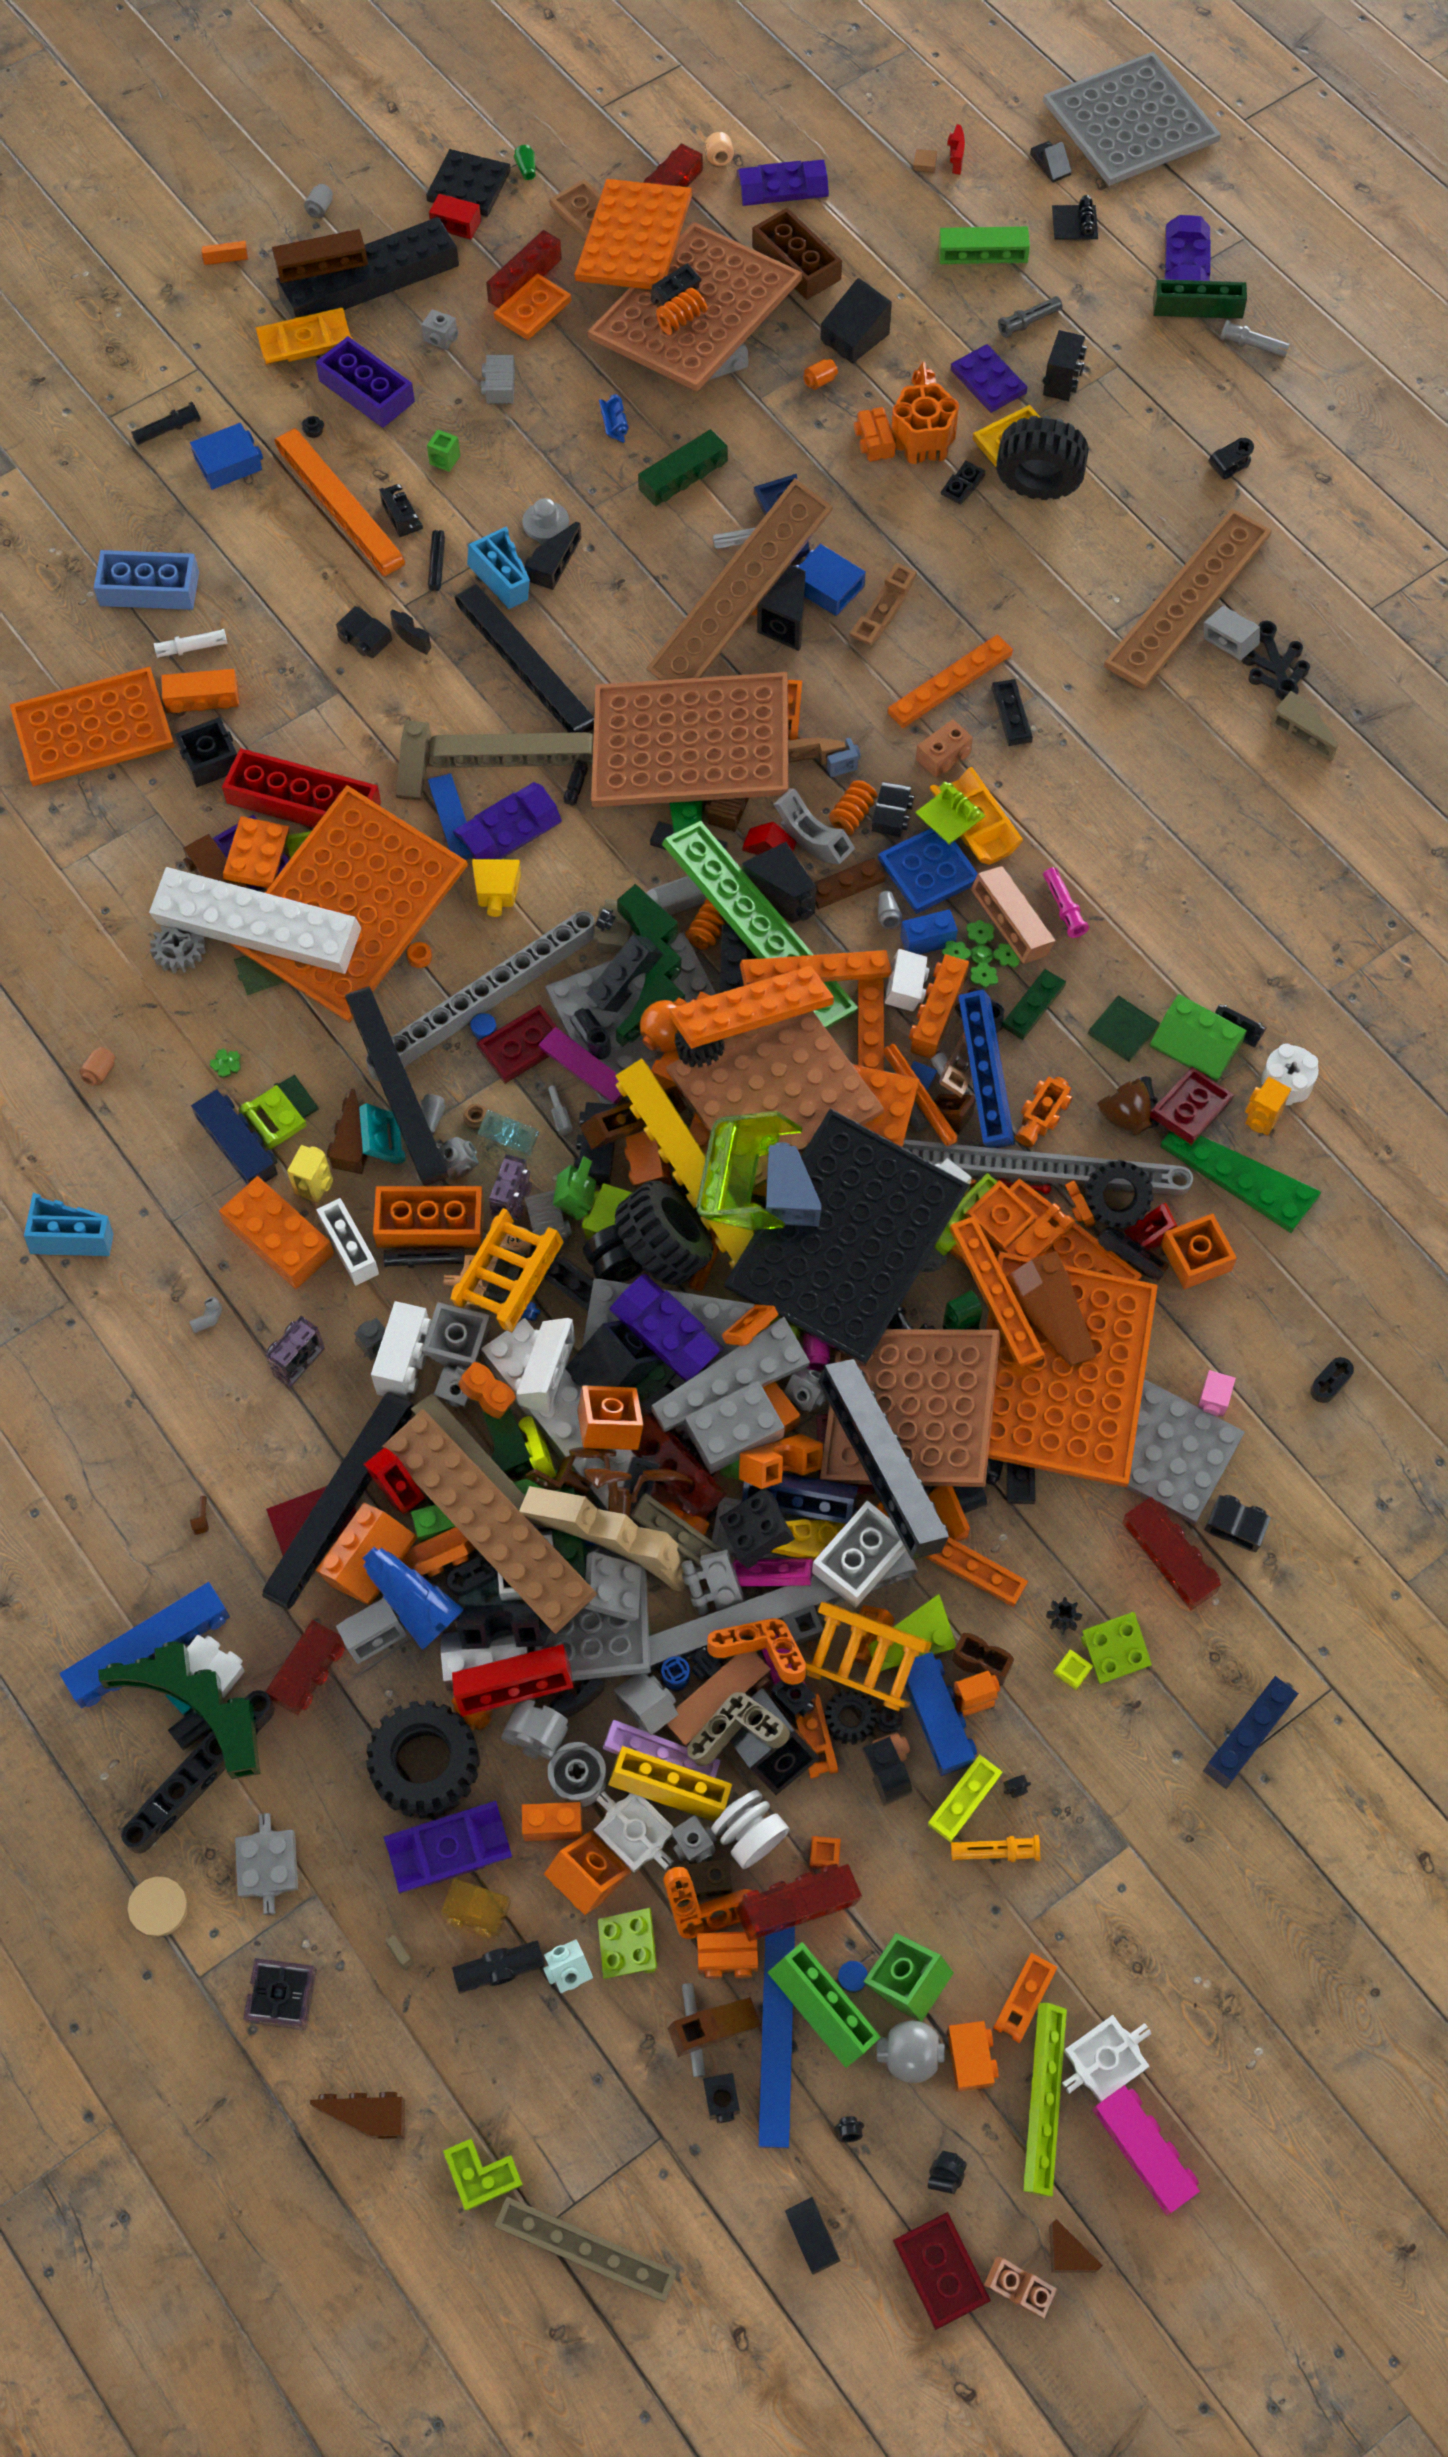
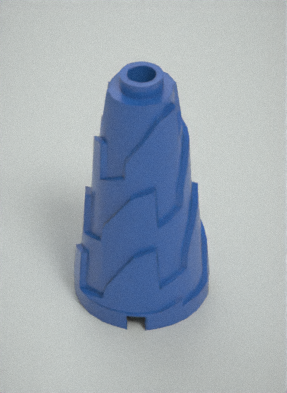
M373 1547L362 1558L366 1562L363 1567L367 1570L368 1576L382 1592L384 1600L399 1616L400 1623L422 1650L464 1610L439 1587L430 1584L416 1570L410 1569L395 1555L383 1548L378 1550L376 1547Z

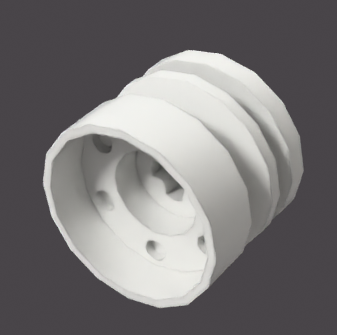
M754 1790L730 1804L711 1827L715 1836L724 1834L720 1839L723 1845H728L737 1840L731 1855L742 1869H747L766 1856L785 1838L790 1830L778 1814L770 1815L764 1819L763 1816L770 1808V1804L767 1801L760 1803L762 1794L758 1790Z

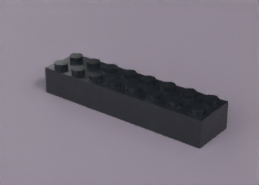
M439 217L365 244L368 265L280 283L279 277L276 278L279 297L292 319L338 308L346 310L458 267L457 246Z

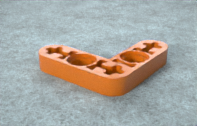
M771 1618L719 1629L711 1632L707 1637V1650L713 1657L725 1658L766 1649L783 1682L791 1685L799 1684L806 1677L805 1660L786 1623L780 1619ZM752 1636L754 1639L746 1641L742 1640L741 1637ZM784 1648L790 1650V1652L782 1654L777 1652V1650Z
M674 1867L668 1870L663 1877L677 1930L684 1939L696 1938L697 1933H710L750 1919L760 1910L757 1896L751 1889L739 1890L698 1904L693 1882L687 1869L684 1867ZM680 1881L682 1888L677 1890L676 1882ZM682 1900H691L690 1903L684 1907L677 1906V1904ZM716 1911H724V1913L719 1917H711V1915Z

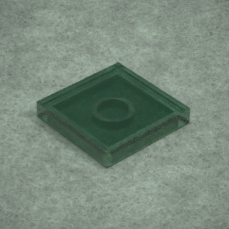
M1118 995L1092 1025L1088 1035L1130 1062L1159 1028L1160 1022Z

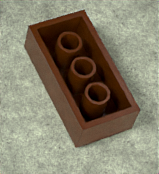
M788 207L752 227V248L755 251L802 272V280L794 289L806 300L841 280L842 259Z

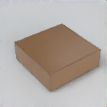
M916 149L913 171L935 173L938 151Z

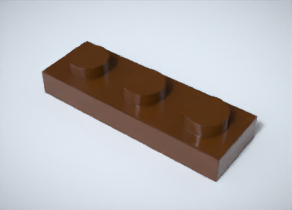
M875 858L859 863L814 882L816 885L815 904L818 909L826 907L885 882V875Z

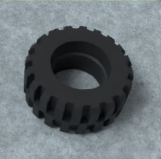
M1050 416L1022 418L1017 423L1013 422L1002 434L996 471L1003 484L1006 483L1007 488L1011 491L1015 490L1021 496L1027 495L1028 498H1041V500H1048V498H1053L1054 500L1059 499L1061 496L1066 497L1078 489L1084 480L1089 452L1088 443L1079 429L1075 430L1074 425L1066 424L1062 419L1056 418L1055 420L1051 419Z
M661 1181L645 1182L618 1205L615 1212V1225L619 1229L618 1234L623 1239L624 1246L631 1252L634 1260L639 1262L642 1268L647 1273H651L652 1277L656 1280H662L664 1284L680 1285L711 1261L714 1245L711 1243V1234L708 1233L697 1210H694L691 1203L684 1199L677 1190H673L670 1185L663 1184Z
M426 1700L425 1705H419L418 1701L409 1702V1708L402 1709L401 1705L394 1708L395 1714L390 1718L388 1715H385L380 1720L382 1726L379 1729L374 1728L371 1733L372 1743L367 1744L366 1753L368 1760H366V1765L378 1795L387 1802L390 1808L395 1811L399 1809L403 1815L412 1817L413 1814H418L420 1818H429V1813L436 1812L437 1816L445 1814V1808L451 1806L454 1809L460 1804L459 1799L462 1796L467 1798L471 1792V1784L476 1783L478 1777L477 1767L480 1766V1757L473 1732L458 1712L453 1713L451 1707L445 1704L438 1707L435 1701ZM427 1735L442 1739L449 1748L450 1762L446 1770L438 1778L427 1783H412L402 1778L397 1770L396 1759L400 1750L407 1742L416 1737Z

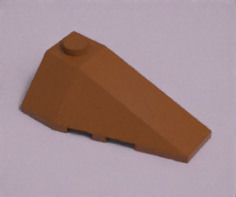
M1057 1251L1034 1258L1006 1276L1023 1313L1031 1320L1030 1323L1048 1338L1049 1344L1071 1367L1096 1358V1353L1068 1274Z

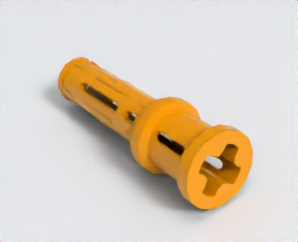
M1034 1835L1033 1838L1009 1836L1006 1837V1840L951 1842L952 1861L1007 1858V1861L1015 1862L1016 1859L1040 1861L1039 1835Z

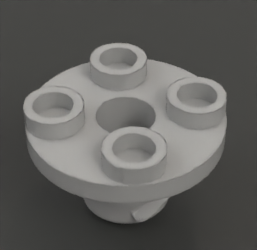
M549 498L539 499L523 515L524 531L529 537L537 540L540 544H544L569 527L567 511Z

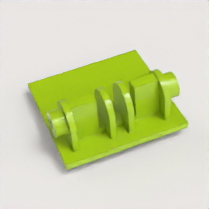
M944 782L939 788L941 793L917 810L915 814L950 845L981 821L985 815L962 792H959L952 783Z
M1134 1611L1082 1630L1081 1642L1084 1647L1088 1648L1099 1684L1152 1665Z
M651 1908L598 1919L603 1979L641 1971L643 1973L655 1972L658 1964L656 1962V1945L654 1944L655 1935L653 1934Z

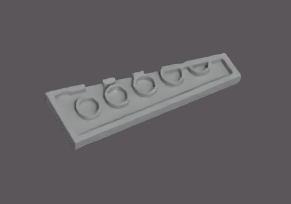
M785 1317L758 1333L751 1343L739 1346L653 1404L651 1410L663 1432H666L684 1424L685 1416L758 1380L761 1386L764 1387L808 1367L810 1361Z

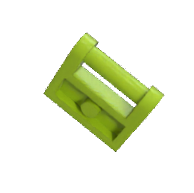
M278 1085L253 1101L242 1104L238 1110L239 1113H242L263 1138V1144L267 1149H273L307 1126L306 1121ZM263 1110L278 1131L276 1133L270 1132L256 1114L257 1111Z

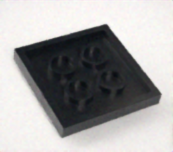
M449 149L426 194L427 201L434 203L438 194L451 196L479 204L480 214L488 217L511 171L510 164Z

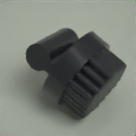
M942 2151L938 2158L933 2161L929 2170L928 2189L955 2194L965 2178L966 2161H963L957 2153Z

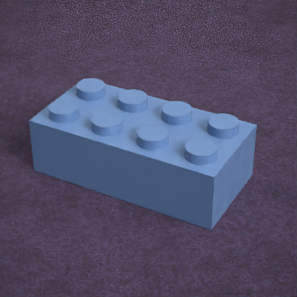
M100 550L94 583V591L99 606L193 610L199 577V568L195 554Z

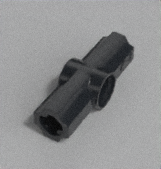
M537 1940L511 1949L499 1948L482 1955V1958L454 1966L452 1970L460 1994L485 1985L497 1986L515 1979V1976L543 1968L545 1964Z

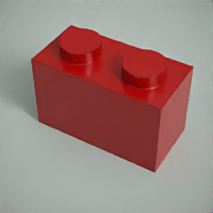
M438 194L429 211V218L431 220L439 217L449 234L472 240L481 223L480 205Z
M386 1447L363 1464L389 1503L403 1515L425 1498L400 1459Z

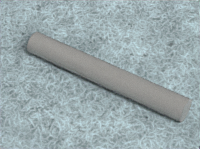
M693 1983L683 1984L682 1993L685 2016L697 2013ZM702 2049L691 2052L693 2077L705 2076Z

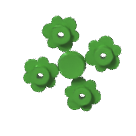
M977 920L976 923H969L966 927L968 938L975 940L978 946H975L970 951L963 942L947 941L945 948L942 950L943 956L947 954L963 960L971 956L972 962L977 967L971 968L972 975L970 981L975 985L980 984L982 988L998 983L997 970L988 965L993 956L995 959L1000 960L999 963L1002 966L1016 967L1020 962L1009 944H999L998 949L994 953L990 948L983 946L987 941L993 940L994 935L992 933L994 927L989 923L984 924L982 920Z

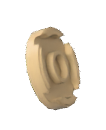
M156 1876L144 1880L135 1887L129 1897L127 1910L130 1921L139 1932L148 1937L169 1935L181 1926L187 1916L188 1903L186 1893L177 1882L168 1877Z

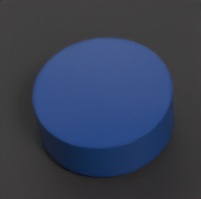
M481 1013L471 1020L472 1034L478 1039L482 1040L497 1030L496 1021L490 1014Z
M858 1961L844 1963L838 1972L839 1985L850 1993L861 1991L866 1986L863 1981L868 1975L867 1970Z

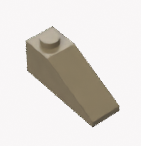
M1290 691L1274 710L1271 725L1329 761H1332L1339 744L1313 705L1306 701L1304 697Z
M405 720L401 738L396 798L421 800L429 758V743L432 738L428 722Z

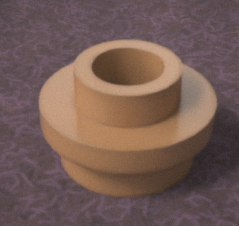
M472 1104L464 1111L463 1119L469 1128L481 1129L489 1122V1112L480 1104ZM474 1116H480V1117H481V1118L478 1119V1120H473V1119H472Z

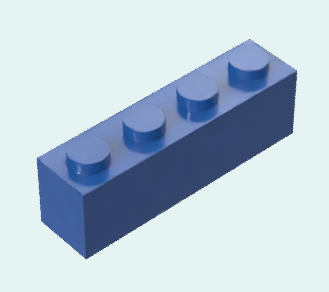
M931 1652L914 1659L905 1688L940 1776H944L971 1766L975 1760L974 1755H977V1749L973 1739H967L964 1732L966 1722L961 1711L956 1712L953 1702L956 1699L953 1689L950 1685H945L942 1677L945 1675L940 1659L935 1660Z

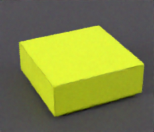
M1070 1649L1053 1674L1077 1690L1092 1670L1093 1665Z

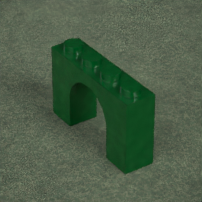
M509 1408L500 1419L482 1412L484 1423L494 1443V1452L491 1459L509 1479L514 1476L516 1478L525 1476L533 1469L529 1459L531 1456L525 1446L524 1438L511 1409ZM426 1495L430 1506L436 1505V1504Z

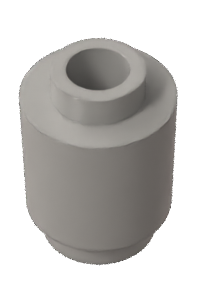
M318 184L312 189L304 203V208L311 217L321 218L324 216L333 200L332 190L325 184Z

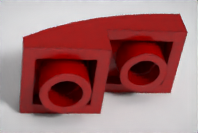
M957 124L954 133L950 132L947 146H950V163L953 164L952 173L961 175L965 137L962 126Z

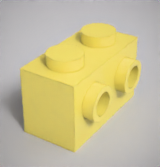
M301 1145L287 1173L294 1194L319 1203L324 1191L327 1192L330 1189L333 1177L324 1152L317 1147L311 1146L309 1148Z

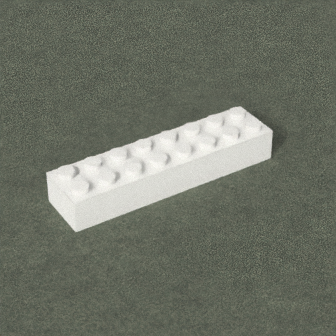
M169 867L165 868L149 911L156 923L172 928L177 927V929L343 974L347 971L361 931V926L354 916Z
M525 1318L517 1323L512 1333L505 1331L481 1348L483 1361L497 1379L507 1384L513 1392L517 1379H522L525 1372L523 1370L526 1354H531L534 1347L531 1345L535 1330ZM566 1369L549 1414L519 1405L527 1416H531L534 1419L538 1430L542 1432L545 1440L561 1460L570 1455L569 1449L583 1447L577 1413L581 1387L572 1381L571 1375ZM613 1449L616 1451V1456L609 1457L611 1471L627 1472L631 1458L636 1456L631 1450ZM576 1457L572 1464L574 1471L585 1477V1469H605V1464L600 1458ZM618 1481L617 1487H623L624 1481ZM654 1481V1485H653L651 1494H653L654 1492H656V1489H655V1481ZM592 1484L587 1486L590 1488L587 1493L601 1510L608 1511V1484L599 1489H596Z

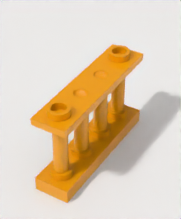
M502 1208L500 1214L494 1217L490 1231L461 1281L454 1286L450 1299L459 1308H464L468 1301L496 1313V1319L501 1327L512 1333L564 1241L559 1232L550 1227L547 1228L544 1234L539 1236L513 1225L514 1220L507 1209ZM506 1234H509L535 1245L536 1249L531 1257L525 1258L499 1246ZM495 1256L523 1268L519 1279L513 1281L487 1270L492 1258ZM480 1279L510 1291L505 1303L500 1304L474 1293L473 1291Z
M821 1601L818 1613L825 1615L824 1620L826 1624L812 1663L805 1661L806 1675L819 1680L824 1676L884 1700V1706L897 1711L900 1710V1707L908 1708L911 1702L902 1699L901 1696L916 1656L919 1657L920 1652L929 1653L932 1642L832 1603ZM842 1621L851 1625L850 1630L852 1634L838 1673L822 1666L837 1625L840 1626ZM867 1632L878 1635L876 1641L879 1642L865 1681L862 1683L848 1676L863 1635L866 1636ZM896 1642L904 1645L902 1651L905 1653L889 1694L874 1687L888 1648Z

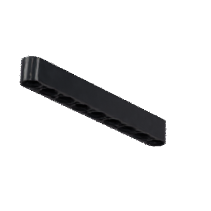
M477 584L468 587L454 596L461 612L568 733H587L594 729V717Z
M370 986L345 994L353 1019L422 1185L428 1186L449 1178L444 1161Z
M387 1392L268 1579L263 1589V1598L287 1610L293 1607L372 1480V1476L363 1464L383 1449L382 1446L407 1424L412 1415L411 1408L414 1407L412 1402L391 1392Z

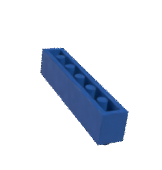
M984 989L958 995L983 1143L988 1148H1002L1015 1145L991 998Z
M207 1582L59 1674L81 1709L85 1706L91 1707L101 1700V1696L122 1688L105 1689L99 1682V1669H105L107 1665L112 1663L133 1664L135 1660L140 1658H152V1660H155L154 1648L162 1647L164 1643L173 1641L190 1645L197 1635L201 1636L210 1629L220 1628L225 1624L226 1619L230 1615L210 1582Z

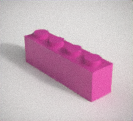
M1123 2085L1097 2104L1092 2111L1164 2214L1168 2216L1200 2192L1197 2187L1199 2181L1189 2168L1184 2169L1178 2161L1180 2155L1170 2141L1166 2143L1159 2134L1161 2128L1152 2115L1147 2116L1140 2107L1143 2103L1138 2094L1132 2088L1128 2090Z

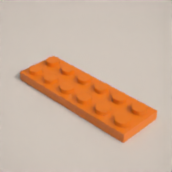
M807 966L670 1008L669 1017L692 1049L833 1005L834 996L811 966Z

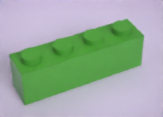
M1028 226L940 228L938 244L940 264L1028 263L1030 250Z
M803 1942L767 1972L845 2068L863 2055L881 2038Z

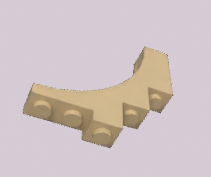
M529 1486L519 1510L529 1522L577 1536L609 1549L641 1565V1567L660 1578L673 1590L683 1592L686 1584L682 1576L684 1571L681 1564L687 1560L677 1551L679 1544L667 1532L638 1527L626 1514L599 1510L585 1496Z

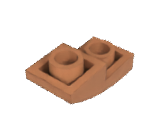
M998 2256L984 2284L985 2287L1041 2318H1045L1057 2290L1037 2276L1025 2272Z

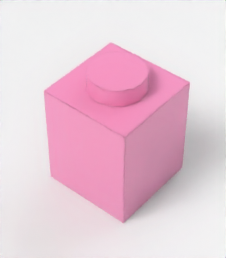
M1209 1370L1198 1407L1203 1412L1224 1417L1236 1378Z

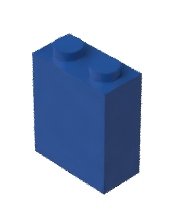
M241 422L190 442L193 457L211 490L262 470L260 461L263 459L262 452L258 446L254 447L251 432L249 430L245 431Z
M822 544L815 550H811L800 565H796L806 571L805 597L835 616L865 587L866 571Z

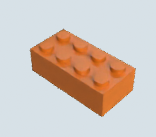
M259 1176L254 1178L219 1210L224 1225L295 1290L334 1255L330 1240Z
M376 1186L373 1236L377 1248H480L483 1243L484 1195L482 1186Z

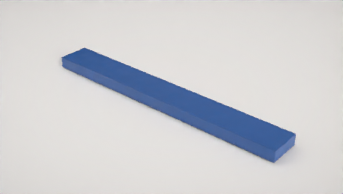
M766 1899L758 2146L760 2148L789 2149L793 2003L767 1972L795 1948L796 1901Z

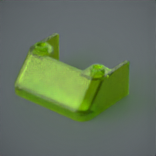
M779 1111L719 1118L713 1124L710 1133L696 1205L698 1214L711 1221L747 1230L784 1228L785 1222L764 1210L760 1205L750 1202L759 1156L768 1155L769 1145L778 1143L780 1135L801 1133L802 1127Z

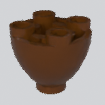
M1139 1078L1133 1082L1129 1081L1117 1089L1118 1093L1113 1096L1109 1095L1097 1103L1099 1111L1109 1122L1119 1128L1131 1131L1134 1136L1152 1126L1149 1121L1151 1113L1150 1096L1144 1082Z

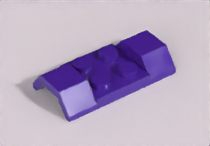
M824 159L804 161L802 163L800 160L758 165V167L737 169L743 206L829 197L828 175Z
M1178 215L1166 224L1165 280L1210 281V226L1202 216Z
M533 782L475 815L473 819L453 830V834L463 841L474 859H502L560 824L562 819L556 804L544 787Z
M646 1274L638 1277L609 1308L624 1325L685 1382L695 1377L724 1349L705 1330L706 1327L667 1290L663 1291Z
M496 1801L383 1836L399 1894L425 1885L430 1886L512 1858Z

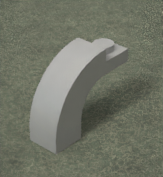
M789 788L788 792H785L773 804L783 819L780 823L783 829L801 848L817 859L831 864H841L855 849L844 829L830 828L822 824L810 813L796 789Z

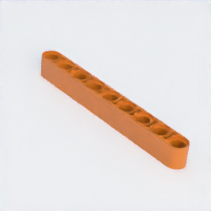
M296 428L274 439L280 454L382 576L386 577L405 566V560L398 548Z

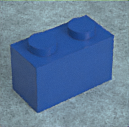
M948 909L902 921L900 938L905 951L921 955L944 949L947 941L956 942L958 929L951 910Z

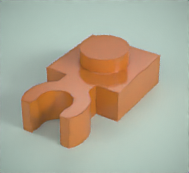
M1075 1180L1065 1184L1066 1190L1075 1205L1071 1210L1078 1223L1083 1221L1086 1229L1096 1225L1093 1214Z

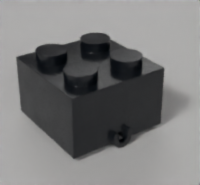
M1062 330L1058 331L1047 363L1046 376L1042 380L1044 384L1043 396L1069 402L1071 394L1077 392L1079 384L1077 377L1082 376L1085 363L1081 362V360H1085L1088 348L1084 346L1085 336Z
M220 717L174 734L180 755L188 768L196 788L228 775L237 752L232 743V735L230 731H226Z

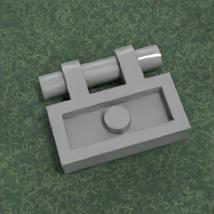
M728 1549L701 1556L700 1563L702 1567L694 1568L691 1560L681 1564L684 1571L682 1574L684 1582L689 1585L692 1594L690 1596L692 1605L697 1608L699 1615L709 1612L707 1605L709 1601L714 1600L717 1610L744 1602L745 1598ZM706 1578L709 1589L702 1590L699 1580Z

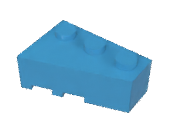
M506 526L468 544L467 565L508 609H511L528 600L530 579L521 559L517 556L514 542L510 540L509 531Z
M33 1193L24 1232V1238L30 1254L110 1256L114 1234L108 1216L80 1207L75 1209L65 1206L61 1201L55 1200L53 1202L41 1198L39 1194Z

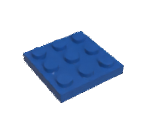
M932 828L878 854L879 862L915 914L971 888L978 875L957 843L953 841L949 845Z

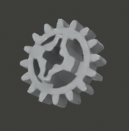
M161 925L162 932H154L155 940H150L152 947L150 952L156 965H161L164 971L171 967L172 973H176L178 968H181L184 973L187 966L194 969V961L201 962V954L206 953L204 937L179 930L177 927L166 928Z

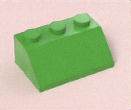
M1178 994L1166 1012L1150 1043V1047L1188 1068L1194 1067L1217 1083L1241 1047L1247 1030Z

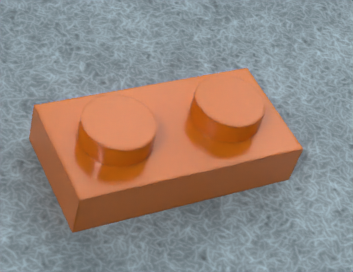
M755 1304L754 1307L722 1334L725 1344L745 1346L751 1343L753 1338L761 1330L766 1329L770 1322L778 1316L775 1306Z

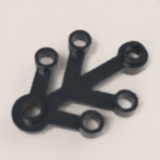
M1268 620L1260 622L1258 625L1260 626V641L1264 643L1270 660L1252 650L1242 659V663L1247 666L1256 664L1275 674L1277 680L1265 675L1261 669L1254 668L1249 673V682L1253 685L1262 683L1274 689L1276 697L1282 701L1290 691L1298 695L1299 688L1297 683L1301 677H1305L1308 674L1310 664L1305 660L1298 661L1294 672L1289 678H1287L1285 671L1294 658L1301 655L1303 645L1298 641L1291 642L1281 660L1274 641L1277 631L1276 625Z

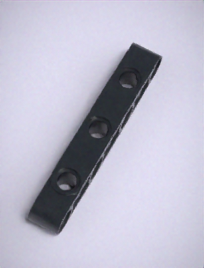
M262 1690L252 1691L244 1698V1700L248 1699L253 1708L257 1702H267L266 1707L262 1711H253L256 1735L272 1718L275 1711L271 1698ZM213 1730L148 1798L122 1829V1841L132 1852L140 1854L150 1849L226 1769L223 1753L220 1755L213 1754L214 1748L219 1745ZM180 1787L185 1788V1793L182 1797L178 1799L172 1798L174 1790ZM138 1831L144 1833L141 1841L131 1843V1837L134 1833Z

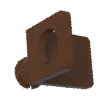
M569 1455L562 1460L554 1479L537 1469L528 1472L525 1476L526 1479L544 1489L556 1491L564 1484L569 1488H574L581 1496L586 1495L590 1489L587 1486H591V1482L587 1478L572 1470V1464L576 1458L574 1455Z

